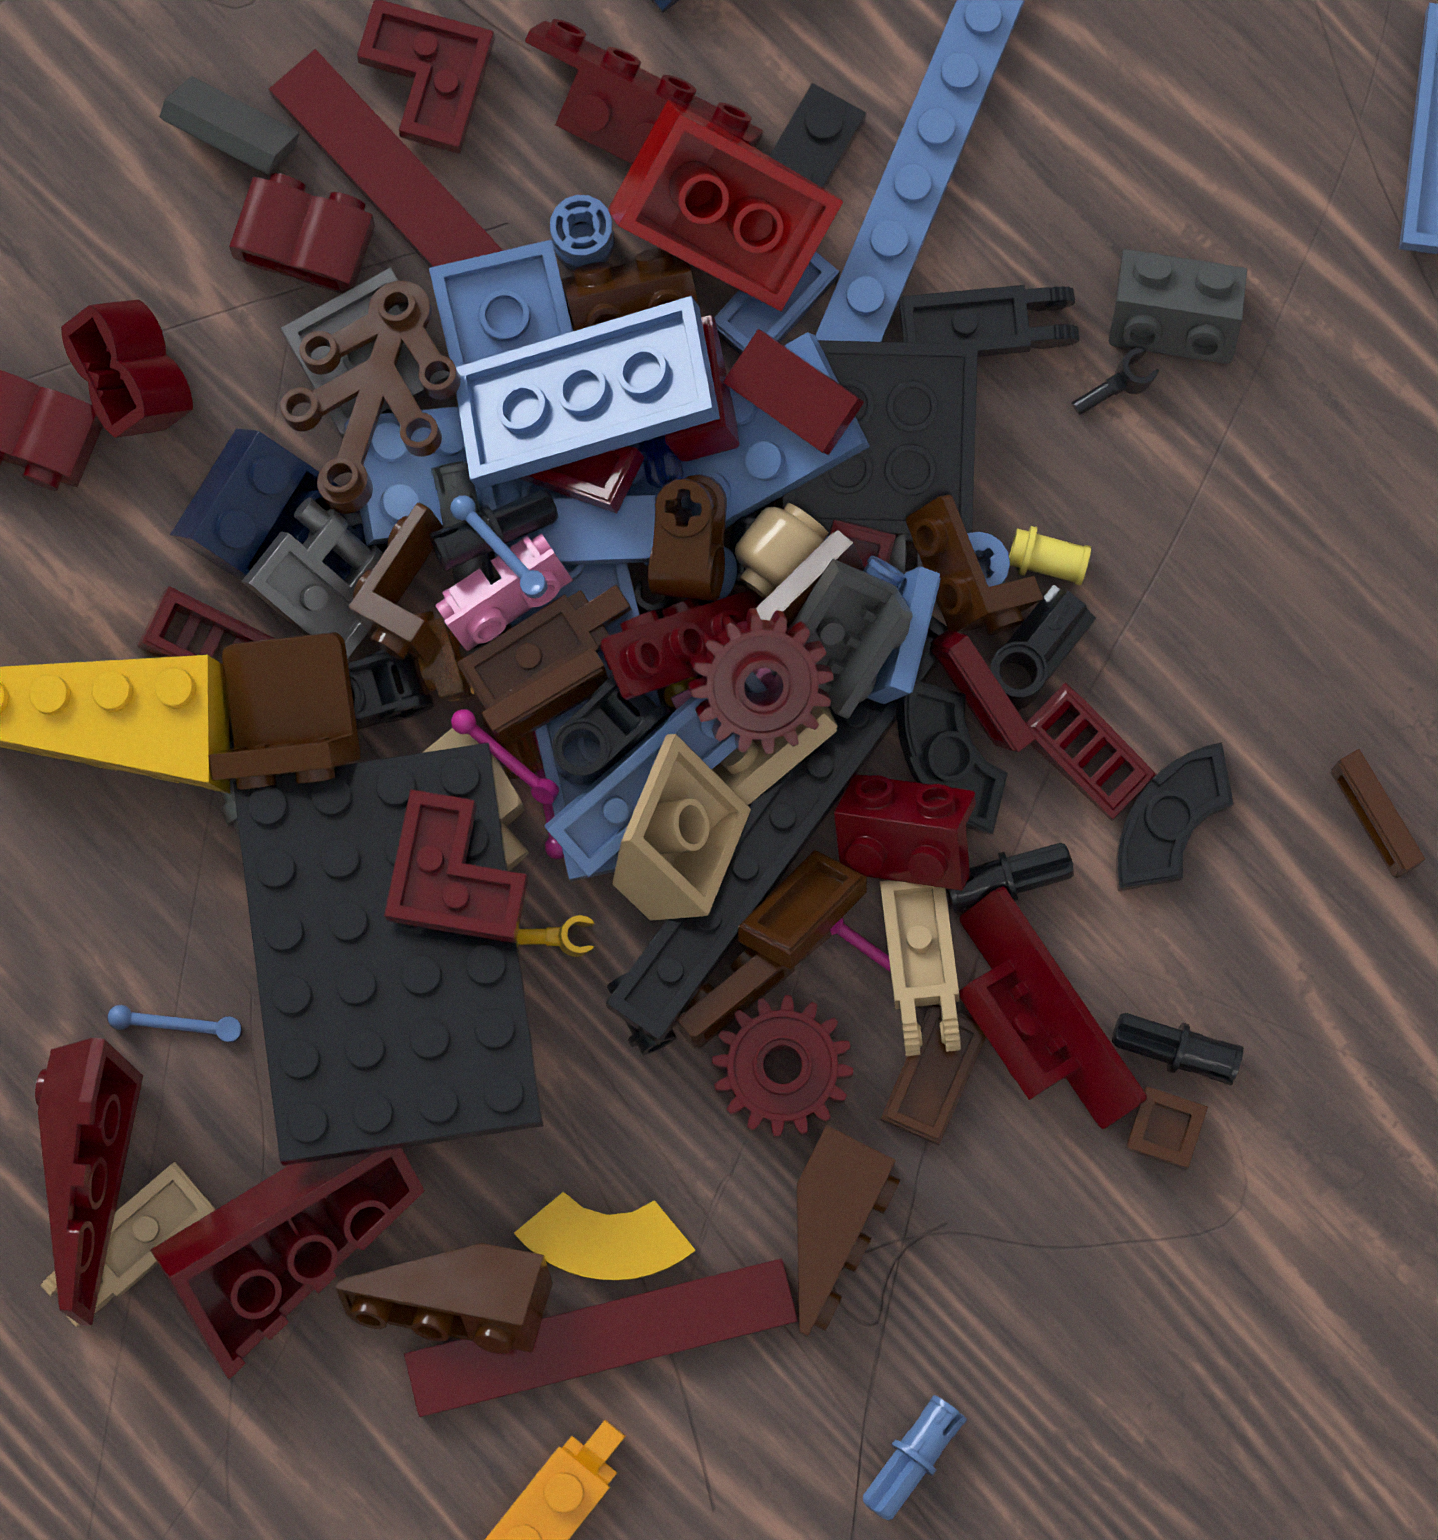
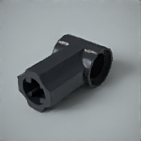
M1052 585L1044 595L1043 600L1035 606L1007 643L996 651L989 665V669L1016 710L1026 708L1035 700L1041 688L1096 620V617L1088 610L1085 603L1069 591L1062 590L1055 585ZM1009 663L1025 667L1030 674L1031 685L1023 689L1009 687L1001 678L1000 667Z

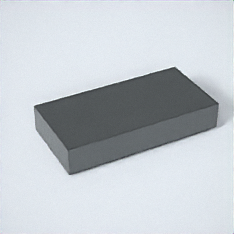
M193 76L188 78L164 100L159 116L163 121L265 174H269L294 151L300 134L299 131Z

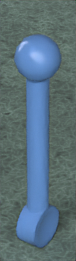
M459 495L454 498L450 506L453 517L458 520H466L518 576L520 588L529 598H539L544 595L548 586L542 573L536 570H529L475 512V503L472 498L465 495Z
M125 1005L112 1007L107 1016L110 1026L117 1030H124L130 1025L215 1034L227 1043L238 1040L242 1033L240 1022L230 1016L214 1022L134 1013Z

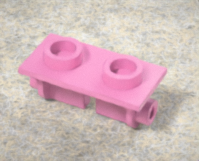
M542 533L532 540L526 535L522 540L509 548L529 570L539 571L545 577L548 587L541 597L529 598L520 588L518 576L499 556L491 560V563L501 576V579L494 584H490L479 568L451 588L442 592L445 599L435 606L444 618L446 625L467 652L480 643H486L497 638L509 623L531 608L547 604L555 598L561 588L573 581Z

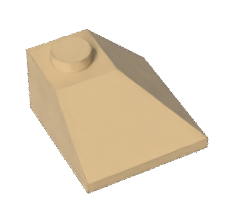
M676 734L665 736L622 838L612 883L650 921L709 915L751 811V808Z

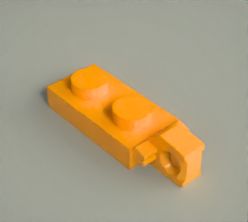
M604 1420L585 1445L571 1436L563 1447L559 1446L485 1540H569L610 1489L608 1484L618 1472L605 1462L626 1435L612 1423Z

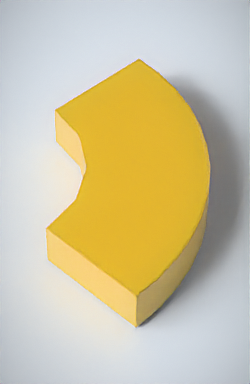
M562 1192L514 1232L518 1239L532 1252L544 1255L546 1262L577 1276L598 1280L619 1281L650 1276L669 1269L696 1251L655 1200L633 1212L606 1215L583 1208L565 1192Z

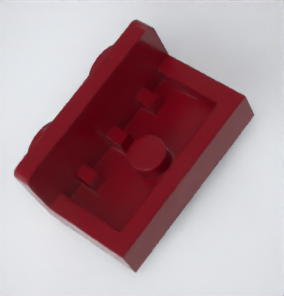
M856 775L851 780L834 812L839 862L867 877L962 891L970 876L966 823L976 805L975 792L952 788L943 784L930 785L888 779L879 775Z

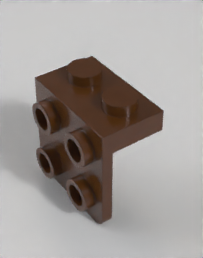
M661 248L643 251L635 256V262L611 267L608 262L589 263L575 269L574 276L562 278L564 293L575 331L692 296L698 304L689 264Z
M329 632L242 642L228 645L223 650L222 661L235 747L209 755L212 781L236 778L237 789H252L276 784L275 774L295 772L297 783L318 782L335 778L334 767L361 759L344 638L340 634Z

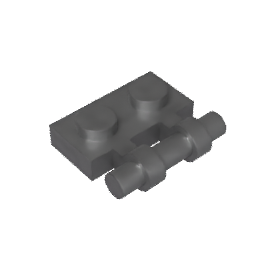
M310 497L303 501L294 513V517L310 530L306 541L301 544L289 533L280 532L242 580V583L302 634L311 635L329 632L340 634L345 640L348 659L369 632L348 608L353 601L355 586L367 570L374 569L384 552L376 545L368 548L347 529L348 521L334 509L324 510ZM331 549L352 566L350 574L345 581L322 562Z

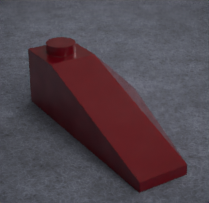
M89 1038L51 1049L47 1069L40 1071L35 1087V1100L39 1107L38 1120L59 1310L79 1325L92 1326L143 1080L141 1072L109 1042L100 1038Z

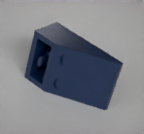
M236 428L170 535L242 581L280 532L289 533L301 544L306 541L310 530L294 517L295 511L303 501L311 497L324 510L328 511L330 508L318 490V470L260 431ZM332 481L333 486L341 487L340 485ZM360 510L349 514L339 513L348 521L347 529L366 545ZM379 544L376 546L381 551L385 552V550L388 547V544ZM332 549L322 561L344 581L349 576L352 566Z

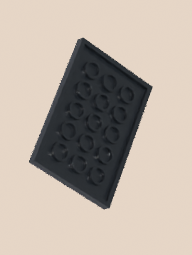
M489 743L334 767L335 778L318 782L297 783L295 772L275 775L276 784L259 788L237 789L236 781L233 782L280 1163L283 1166L542 1127L543 1119L518 940H516V943L394 923L387 921L384 916L410 789L475 800L477 809L465 864L508 871Z

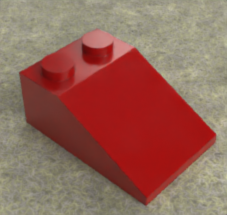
M667 100L608 210L616 224L624 230L782 312L843 204V200L719 126Z

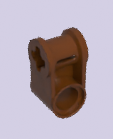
M703 474L690 475L684 479L670 482L659 492L655 503L654 538L648 566V584L651 594L716 601L719 598L725 574L724 535L727 498L721 484L712 477ZM690 495L691 501L701 503V514L693 516L692 510L683 508L681 503L682 497Z

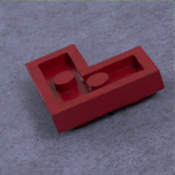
M374 0L357 53L358 63L414 79L398 130L400 138L460 154L495 41L494 31L391 2Z
M410 789L384 914L387 921L516 943L528 878L526 874L465 864L477 809L475 800Z

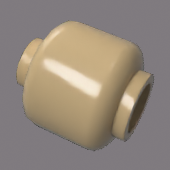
M787 503L784 509L777 507L765 508L736 545L735 555L739 563L746 569L741 575L740 580L766 599L824 542V539L829 534L828 531L814 518L791 503Z

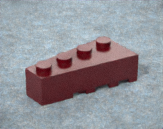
M402 1148L289 1165L150 1249L208 1352L227 1379L230 1380L246 1364L243 1358L265 1337L271 1340L289 1323L286 1318L289 1313L313 1290L319 1294L337 1277L334 1270L357 1248L364 1250L425 1190Z

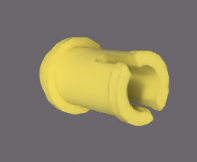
M1030 526L1029 531L1017 528L1009 554L1010 566L1019 568L1018 574L1025 576L1026 571L1029 570L1068 580L1081 586L1087 570L1091 546H1081L1037 534V527Z

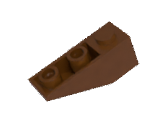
M828 1125L825 1126L796 1186L799 1334L805 1337L809 1336L813 1326L826 1331L843 1297L832 1291V1288L843 1267L855 1273L872 1239L870 1236L862 1233L861 1230L872 1209L882 1214L885 1213L901 1179L890 1174L896 1162L895 1159Z
M479 1243L339 1279L335 1289L346 1315L362 1326L384 1329L387 1327V1324L410 1328L417 1335L429 1340L446 1341L450 1336L474 1341L480 1348L493 1353L506 1354L511 1352V1349L532 1353L553 1282L544 1255Z

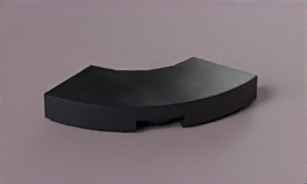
M916 680L913 692L898 698L896 705L900 745L912 776L917 783L943 784L952 788L974 791L976 805L966 823V827L982 834H993L1008 772L987 762L973 745L965 723L966 694Z
M1222 742L1199 748L1176 759L1162 769L1138 796L1128 813L1118 842L1116 856L1118 891L1180 881L1183 878V852L1192 831L1208 816L1229 809L1234 805Z

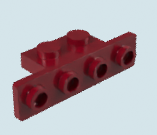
M553 19L551 23L543 21L531 28L525 39L527 44L579 69L555 125L630 164H633L667 100L719 126L753 147L760 141L763 130L750 124L752 117L744 110L727 103H718L715 106L695 96L696 88L685 80L672 75H663L662 78H659L641 69V61L636 56L616 47H607L604 50L584 40L586 33L574 24L560 19Z
M752 589L704 605H700L698 599L689 598L662 610L664 618L659 619L656 610H652L621 623L622 631L602 639L600 647L609 669L612 670L622 697L628 700L701 675L693 670L690 661L692 656L706 655L708 648L702 639L703 635L707 632L718 637L725 630L723 618L726 616H730L736 624L747 621L748 610L756 608L765 599Z
M1005 887L995 889L960 916V923L992 970L959 990V997L1027 1098L1031 1100L1066 1078L1101 1129L1112 1125L1147 1100L1146 1093Z

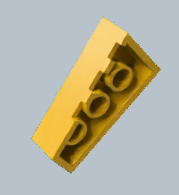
M209 655L0 667V747L56 759L76 761L99 768L150 776L154 779L204 787L208 790L230 794V779L212 781L209 762L210 754L230 749L229 703L223 664Z

